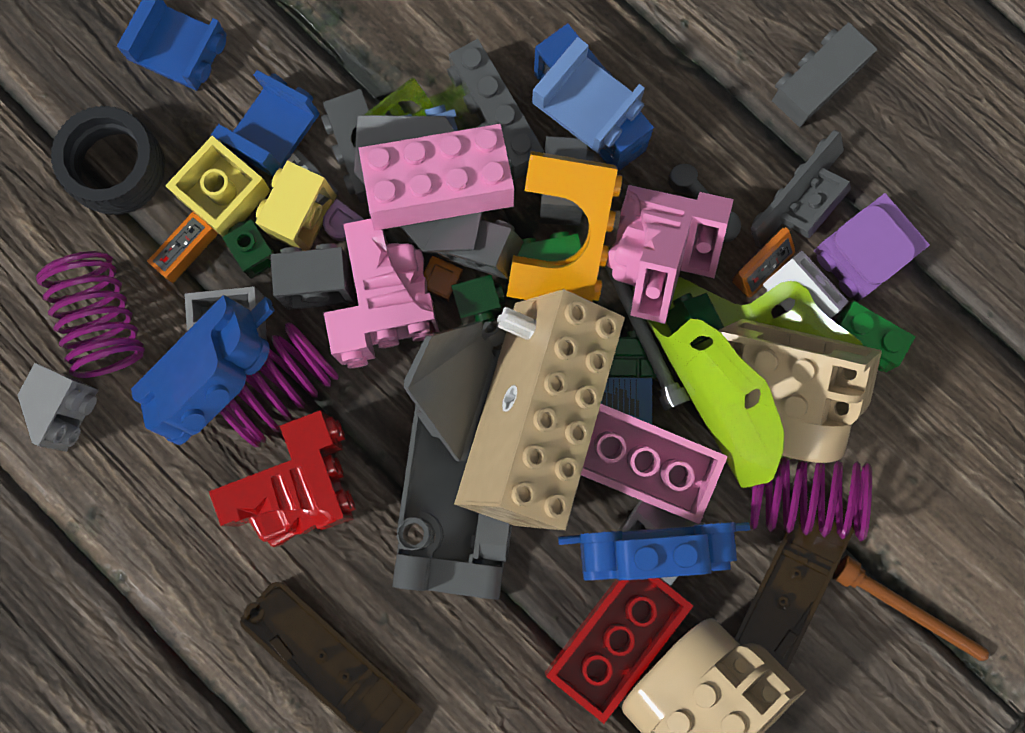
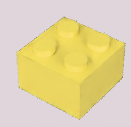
M213 136L205 142L165 185L182 203L222 237L229 233L228 231L232 226L244 221L271 192V189L260 175Z
M287 160L283 169L279 168L272 179L273 189L268 199H263L259 204L255 223L272 239L289 247H298L302 251L310 250L323 224V217L334 203L337 195L324 177ZM319 193L330 198L323 206L315 202Z

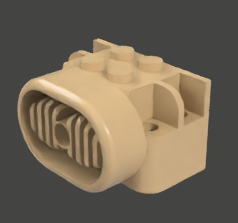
M741 319L718 330L728 340L736 353L766 380L784 429V451L782 456L815 463H830L843 458L846 453L851 426L866 411L871 402L882 350L746 319ZM755 389L745 396L746 409L755 406L759 402L761 395L759 389Z
M709 618L694 626L679 639L639 681L624 700L622 711L641 733H765L806 689L764 647L755 643L740 645L715 619Z

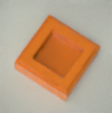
M432 255L423 273L427 282V292L449 302L453 294L452 285L458 284L463 274V269Z

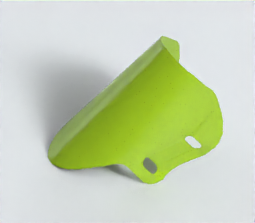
M681 277L678 278L672 301L687 293H691L693 297L707 292L724 327L741 319H746L863 346L861 341L853 334L829 319L815 304L809 290L799 282H781L752 303L740 305L721 298ZM788 298L795 300L791 310L778 318L772 317L771 312L776 305ZM671 302V306H670V309H669V310H671L672 308H674V305H673L672 302ZM690 319L672 334L667 322L664 324L647 320L722 454L728 456L726 462L740 487L747 488L769 483L774 479L784 451V429L766 380L736 353L721 332L699 319ZM699 336L710 337L707 341L693 347L690 344ZM759 389L761 393L759 402L755 406L746 409L745 396L751 391Z

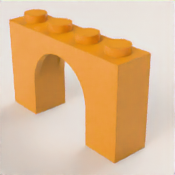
M535 151L530 152L525 191L562 197L573 201L586 214L589 229L586 241L581 249L565 260L545 261L513 255L507 297L527 300L565 289L591 302L593 300L599 301L602 280H597L599 266H606L609 246L603 244L606 232H612L616 213L610 210L613 196L619 197L622 185V175H617L618 169L615 165Z

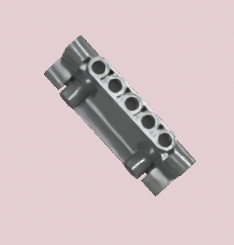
M492 349L491 352L496 358H499L501 350ZM415 412L397 528L398 549L392 587L499 600L504 562L507 561L512 525L454 504L467 461H456L439 437H432ZM419 524L424 530V537L420 543L415 545L410 542L408 531L411 526Z

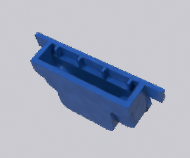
M223 295L131 388L133 400L141 404L146 429L165 437L176 445H181L189 440L192 435L199 433L240 393L245 385L246 375L258 372L265 364L269 355V343L259 336L257 328L275 311L270 299L264 297L252 310H249Z
M730 522L638 531L585 533L559 536L558 545L580 543L583 580L585 581L604 579L637 580L711 574L712 571L731 569L730 562L737 561L734 532L749 531L750 524L749 522Z

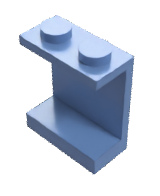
M577 37L535 86L532 103L596 153H599L605 145L611 147L622 133L620 126L627 118L632 121L639 114L644 106L641 100L645 88L639 84L633 92L587 58L589 45Z

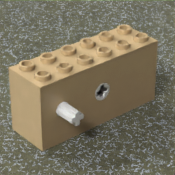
M565 289L517 302L513 310L508 307L503 309L502 314L497 318L498 328L507 332L455 499V505L514 526L566 530L625 317Z

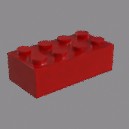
M660 578L616 579L546 669L545 675L605 724L694 605Z

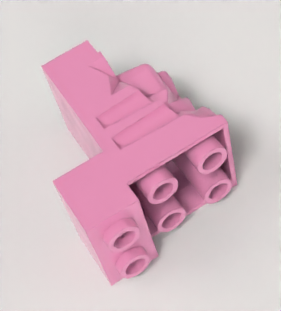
M628 185L620 214L621 219L616 242L609 249L607 266L613 269L612 276L616 281L635 286L630 316L665 324L680 271L715 278L734 199L699 192L698 198L695 200Z
M371 219L343 224L359 306L324 313L331 355L341 365L347 364V368H359L368 365L367 360L375 359L373 345L378 344L379 348H389L397 346L399 344L398 340L411 337L413 341H423L427 335L439 332L433 301L430 293H427V282L423 275L424 258L422 251L415 249L409 243L388 244L383 229L374 231Z

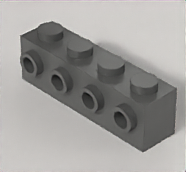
M476 39L449 54L450 67L447 69V72L454 86H460L465 94L463 100L472 115L476 113L481 124L483 123L485 126L501 124L511 175L516 180L527 174L530 152L544 153V150L479 39Z

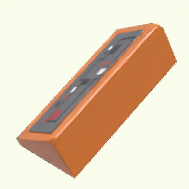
M192 212L147 262L167 280L174 283L218 233Z
M786 227L782 228L734 276L732 282L747 297H752L794 255L795 247L790 230Z

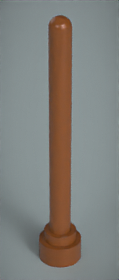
M848 555L839 562L833 574V580L845 587L852 586L856 588L858 586L977 660L985 661L989 658V651L985 647L867 576L865 570L861 568L860 562Z

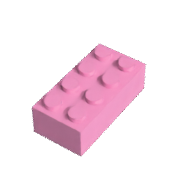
M501 124L359 147L369 212L374 231L514 207V185Z
M600 404L581 475L700 524L728 456Z

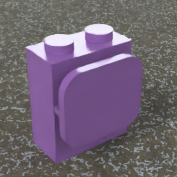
M884 193L824 240L814 252L817 254L819 264L826 271H831L839 280L841 290L848 297L854 298L858 302L908 264L930 244L887 194Z

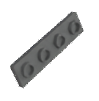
M833 130L827 138L822 139L817 145L815 153L806 163H802L797 168L794 177L786 187L778 190L768 208L755 217L751 232L756 246L762 248L781 224L810 238L851 190L850 181L828 171L844 151L841 132Z

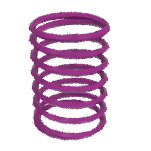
M88 251L64 256L45 265L36 275L37 284L49 288L43 294V300L55 303L48 310V315L54 318H61L55 323L53 330L58 333L67 334L61 338L59 346L73 349L65 356L64 362L72 364L68 374L77 378H91L118 371L137 362L145 352L144 344L135 339L138 334V328L130 324L133 313L125 309L127 298L119 293L122 289V283L114 278L116 267L112 265L113 257L104 252ZM94 257L106 259V261H101V260H80V261H75V260H79V259H83V258H94ZM101 266L93 272L79 277L58 281L46 280L54 274L69 269ZM107 269L110 270L109 276L100 275ZM88 282H100L89 289L72 295L50 297V295L63 288ZM110 282L115 285L114 291H99ZM97 297H105L98 302H95L89 306L80 309L71 310L67 312H55L58 309L74 302ZM114 298H118L120 300V305L118 307L104 306L110 301H112ZM108 313L85 324L62 327L64 324L79 318ZM120 313L126 315V319L123 322H107ZM105 329H112L99 336L87 340L67 343L68 341L84 334ZM124 329L131 330V335L128 338H110ZM115 345L113 347L105 348L94 353L88 354L84 357L73 358L86 351H90L100 347ZM134 351L126 358L107 367L86 372H76V369L88 362L118 352Z
M287 322L285 324V331L300 353L281 336L272 335V342L282 358L269 349V355L265 362L267 367L263 365L259 371L268 377L299 409H305V403L283 377L272 360L286 371L312 398H318L317 390L287 351L326 387H331V380L325 372L333 380H339V375L293 323ZM259 372L252 374L253 377L246 375V381L263 395L286 420H292V414L273 393ZM245 384L238 396L274 432H279L277 423L264 410ZM234 398L219 412L232 428L253 447H261L262 443H266L267 438L246 416Z
M782 456L778 466L774 496L773 479L769 483H765L767 529L771 532L776 527L783 488L784 530L788 534L794 529L800 498L801 529L806 536L812 531L818 504L819 531L824 538L830 533L834 515H836L837 533L842 540L849 535L852 520H854L855 535L860 542L864 541L868 535L871 514V465L867 461L863 465L861 472V464L858 461L853 463L848 505L843 525V463L838 460L834 464L825 521V463H816L809 511H807V461L798 460L790 506L789 458ZM764 484L753 486L750 527L753 530L758 527Z

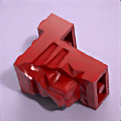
M321 410L280 425L291 460L209 491L220 526L239 527L251 523L254 531H256L258 537L263 542H268L272 547H278L297 535L307 534L316 528L324 530L354 519L351 512L356 510L353 497L349 490H344L340 482V478L344 477L343 469L338 458H333L331 455L344 450L341 441L345 440V434L339 420L335 421L333 416L330 417Z

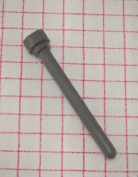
M606 262L605 268L661 385L662 389L659 392L662 397L659 400L664 411L690 401L691 399L685 387L681 388L679 382H674L646 320L630 316L634 295L629 284L616 281L612 276L613 269L609 268Z

